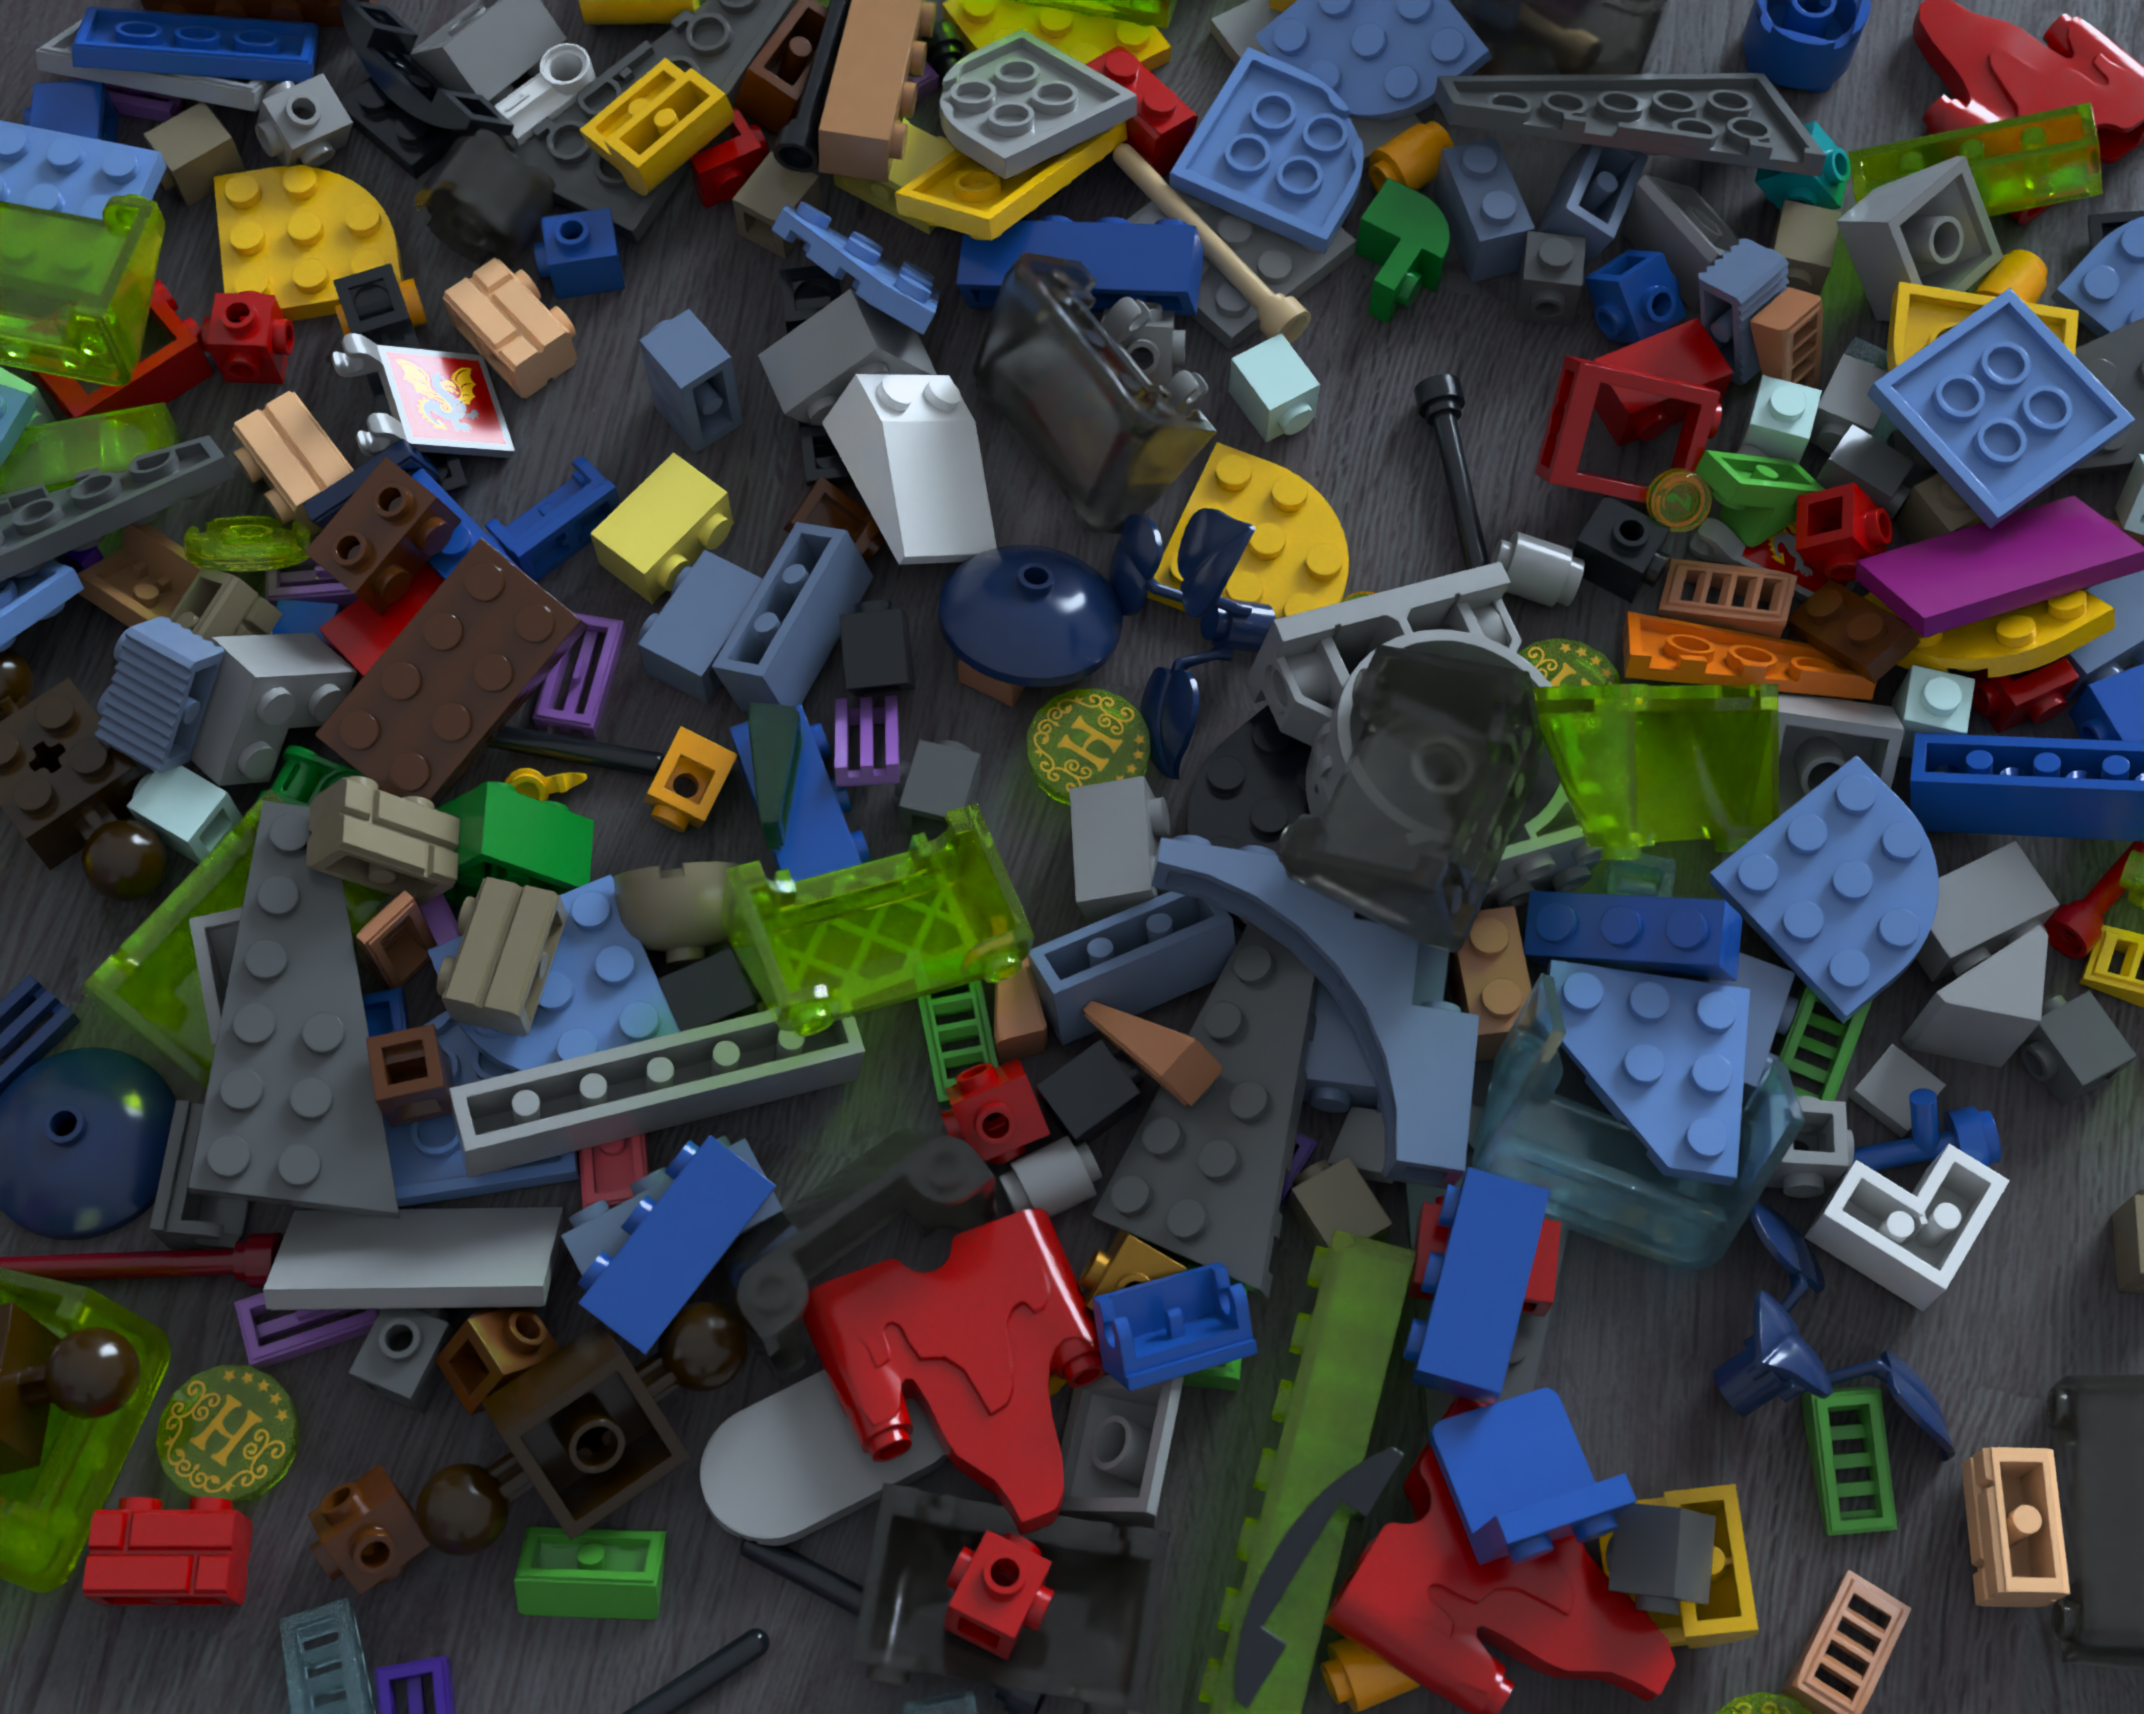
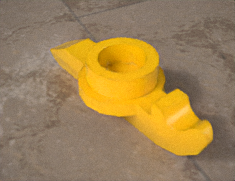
M519 768L511 772L504 783L514 786L517 793L539 801H547L549 794L567 792L572 787L583 783L587 779V775L585 773L568 772L545 777L535 769Z

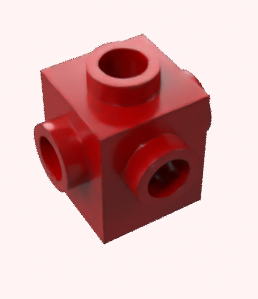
M242 291L238 294L215 293L211 317L206 316L202 323V344L206 352H211L225 382L284 384L288 355L292 354L294 348V328L292 321L284 318L275 295H264L256 291Z
M1855 482L1797 496L1795 550L1805 562L1813 566L1827 581L1830 579L1837 582L1856 580L1857 560L1886 552V546L1891 543L1893 537L1890 517L1884 508H1879Z
M1019 1058L994 1068L992 1063H983L971 1067L956 1077L957 1084L945 1088L952 1108L941 1112L943 1122L955 1150L968 1145L975 1165L987 1160L993 1165L1011 1161L1027 1150L1026 1144L1050 1135Z
M986 1530L976 1552L964 1546L950 1572L946 1587L954 1590L955 1593L948 1605L943 1628L1008 1661L1024 1626L1037 1632L1052 1602L1055 1591L1045 1586L1052 1561L1042 1557L1040 1549L1024 1537L1012 1533H1005L1001 1537Z

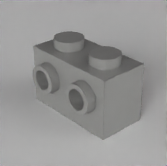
M1138 776L1069 788L1076 904L1089 925L1170 892L1151 886L1154 861L1161 836L1170 834V818L1165 799L1163 797L1155 798L1145 777Z
M2016 841L1939 878L1938 906L1934 922L1924 945L1916 957L1932 983L1953 972L1959 978L1991 957V953L2006 947L2038 925H2041L2047 933L2044 924L2060 904Z

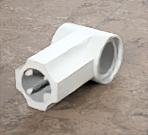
M571 43L558 44L550 48L542 56L540 72L494 106L514 125L510 136H503L514 149H517L534 136L531 129L547 116L553 121L578 101L577 93L596 79L591 60L584 48Z

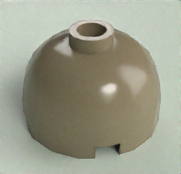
M721 861L682 863V868L661 871L660 865L626 871L613 877L615 900L622 924L632 937L641 941L644 950L665 953L666 964L669 965L696 963L705 959L704 949L723 943L737 928L743 913L744 882L741 876V867L737 863Z

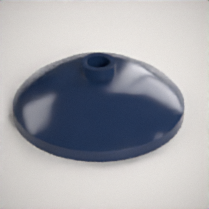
M1038 545L999 547L982 552L966 560L945 581L941 590L938 608V620L942 635L951 650L963 662L974 670L995 680L1028 687H1049L1068 684L1097 671L1115 652L1123 625L1122 607L1119 598L1110 583L1097 570L1071 554Z
M87 1047L67 1050L42 1059L18 1075L0 1095V1209L22 1228L37 1235L58 1240L94 1238L113 1232L134 1221L147 1211L156 1200L177 1100L171 1088L151 1066L141 1059L109 1048ZM71 1119L77 1120L76 1127L70 1134L58 1136L59 1128L64 1122Z

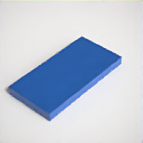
M89 6L85 11L72 45L73 67L301 83L313 78L319 48V25L307 22Z

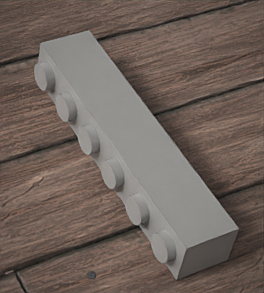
M847 991L452 1087L449 1088L452 1117L467 1176L471 1178L858 1080L865 1048Z

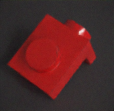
M738 108L733 110L735 119L729 125L731 139L697 153L690 158L695 191L705 209L723 201H731L763 162V159L770 153L766 139L757 124L749 126Z
M2066 657L2014 681L2009 675L1988 678L1987 668L1972 671L1969 678L1975 679L1972 706L1978 714L1987 717L1997 734L2030 719L2035 725L2052 719L2066 708L2067 702L2065 698L2080 677Z

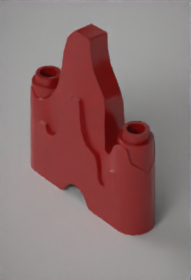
M1926 0L1919 5L1913 21V38L1924 58L1944 81L1954 97L1952 100L1947 95H1944L1928 108L1922 119V122L1927 126L1926 133L1934 140V144L1950 159L1956 156H1966L1975 183L2020 225L2032 221L2071 194L2076 184L2072 172L2085 164L2088 159L2113 164L2144 143V66L2082 18H2072L2068 14H2064L2056 19L2043 36V41L2048 45L2046 47L2023 29L2007 21L1973 13L1953 0Z
M1040 1208L1027 1209L959 1233L952 1239L948 1260L935 1271L924 1273L913 1271L896 1259H888L820 1284L807 1292L799 1300L798 1312L840 1406L848 1418L863 1452L870 1454L874 1462L891 1461L900 1457L911 1448L910 1436L914 1428L905 1400L914 1399L929 1420L946 1456L957 1470L996 1495L1010 1514L1020 1535H1026L1056 1521L1064 1500V1475L1062 1453L1052 1417L1049 1396L1050 1379L1055 1374L1057 1377L1066 1380L1070 1388H1080L1097 1381L1106 1371L1102 1367L1095 1320L1089 1307L1085 1305V1297L1050 1217L1045 1210Z
M1456 1396L1440 1420L1487 1405ZM1429 1439L1403 1483V1491L1413 1508V1523H1388L1379 1531L1376 1538L1368 1542L1322 1623L1468 1714H1498L1514 1687V1682L1504 1676L1506 1667L1487 1652L1480 1641L1501 1650L1542 1674L1559 1679H1600L1625 1689L1646 1702L1661 1695L1676 1666L1669 1641L1645 1611L1635 1609V1602L1626 1593L1608 1590L1609 1577L1589 1556L1583 1544L1577 1543L1574 1534L1552 1541L1555 1548L1553 1551L1531 1561L1513 1565L1510 1556L1479 1566Z

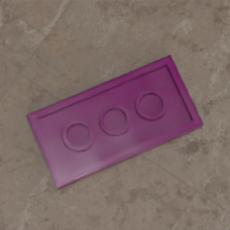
M2073 495L2013 513L1991 529L1983 522L1857 560L1856 580L1922 637H1928L2144 570V546Z

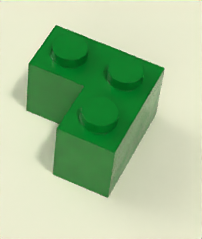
M489 781L479 784L473 790L452 801L445 802L435 809L460 819L459 845L455 849V853H458V877L453 887L443 893L448 904L461 909L463 902L468 896L476 898L482 880L486 877L514 882L521 887L527 885L550 890L558 895L590 883L594 820L570 812L569 808L562 803L539 801L517 793L516 788L510 784Z

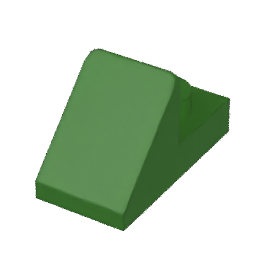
M1705 450L1695 469V472L1713 488L1712 496L1723 504L1719 513L1720 520L1748 547L1760 545L1796 521L1797 496L1825 490L1795 460Z

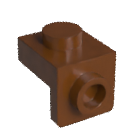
M822 476L812 484L783 528L790 534L795 523L801 522L847 530L866 563L874 556L885 540L872 514Z

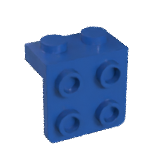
M1550 1388L1538 1389L1440 1420L1429 1431L1430 1444L1479 1566L1510 1556L1513 1565L1531 1561L1553 1551L1555 1548L1552 1541L1573 1534L1577 1543H1584L1604 1536L1619 1528L1615 1517L1637 1502L1626 1473L1597 1483L1595 1482L1559 1395Z

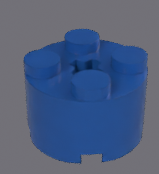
M1754 0L1743 33V49L1747 57L1746 67L1748 72L1764 73L1770 81L1784 87L1806 89L1812 93L1826 92L1832 87L1834 81L1847 71L1852 62L1870 14L1871 1Z

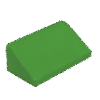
M527 1526L514 1579L518 1611L520 1614L528 1616L656 1620L659 1617L667 1532L588 1528L570 1540L562 1527Z

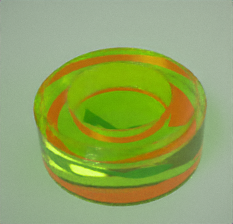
M1682 468L1669 469L1659 474L1651 482L1646 494V507L1650 517L1655 519L1660 525L1670 527L1672 532H1687L1698 527L1708 516L1712 503L1711 491L1705 480L1699 475Z

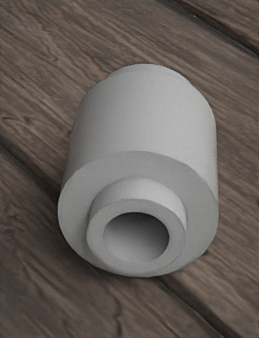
M1518 531L1512 534L1509 541L1503 539L1498 541L1490 560V564L1501 561L1511 581L1505 591L1506 593L1549 607H1553L1556 603L1566 606L1572 603L1579 589L1585 567V561L1574 557L1572 549Z
M1067 1135L1011 1162L1012 1170L998 1176L1001 1187L1014 1213L1040 1208L1045 1210L1050 1218L1096 1196L1092 1182L1102 1178L1101 1171L1087 1143L1084 1141L1074 1146Z

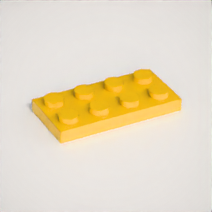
M1126 121L1006 180L956 149L895 192L897 214L923 221L928 226L944 227L962 232L976 240L992 241L1000 237L1004 231L1028 213L1036 210L1040 204L1060 189L1069 185L1072 180L1096 162L1104 159L1116 146L1126 141Z

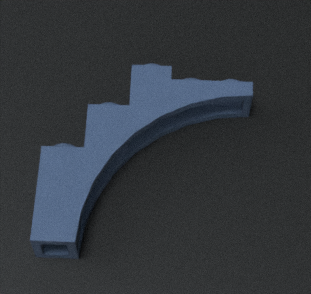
M1312 832L1308 835L1296 834L1288 857L1277 856L1276 852L1272 849L1257 845H1247L1239 849L1213 846L1207 839L1195 835H1179L1173 839L1161 837L1154 861L1152 887L1202 899L1251 922L1288 948L1325 985L1354 1028L1375 1078L1384 1123V1179L1446 1189L1448 1184L1455 1186L1465 1172L1479 1015L1461 1012L1459 1006L1445 1001H1427L1422 1003L1421 1006L1412 1004L1420 929L1402 926L1401 921L1389 916L1373 915L1365 917L1363 920L1354 918L1362 844L1345 842L1343 837L1330 832Z

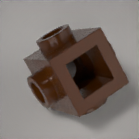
M484 1307L471 1315L463 1323L434 1360L471 1416L486 1411L481 1403L482 1400L560 1348L533 1307H506L503 1309Z
M378 1464L356 1481L341 1484L331 1490L323 1498L320 1506L308 1514L319 1537V1540L310 1545L315 1558L333 1581L344 1574L360 1595L376 1584L385 1583L395 1578L403 1571L410 1559L430 1546L420 1532L416 1511L381 1464Z

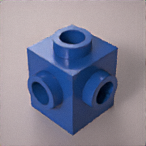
M1628 249L1584 278L1596 308L1594 311L1596 323L1610 341L1636 343L1666 331L1668 327L1686 316L1679 296V282L1669 269L1663 252Z

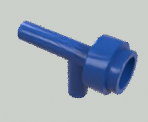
M1921 1088L1912 1091L1909 1095L1912 1137L1854 1148L1853 1163L1858 1160L1872 1170L1879 1171L1934 1161L1948 1144H1951L1990 1168V1164L2001 1161V1145L1996 1123L1989 1110L1978 1112L1974 1106L1945 1111V1131L1939 1132L1937 1095L1930 1089Z

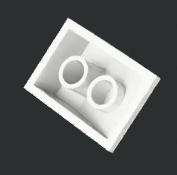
M855 374L822 424L898 564L965 562L977 554L997 548L976 423L963 401L959 389L953 383L950 376Z

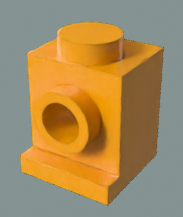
M680 726L643 799V802L654 807L650 814L651 818L678 832H685L688 824L700 829L738 754ZM681 777L691 779L696 786L695 795L690 798L678 795L673 787L674 781Z

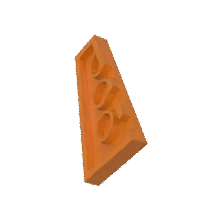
M1627 611L1622 632L1625 678L1820 695L1822 697L1848 701L1853 699L1872 700L1877 682L1875 684L1807 643Z

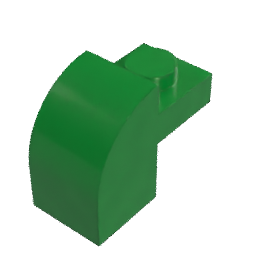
M1390 178L1384 183L1360 219L1355 251L1356 254L1382 266L1373 280L1368 314L1387 324L1400 305L1408 308L1413 303L1421 286L1435 293L1437 292L1442 280L1450 240L1449 226L1439 207L1425 195Z

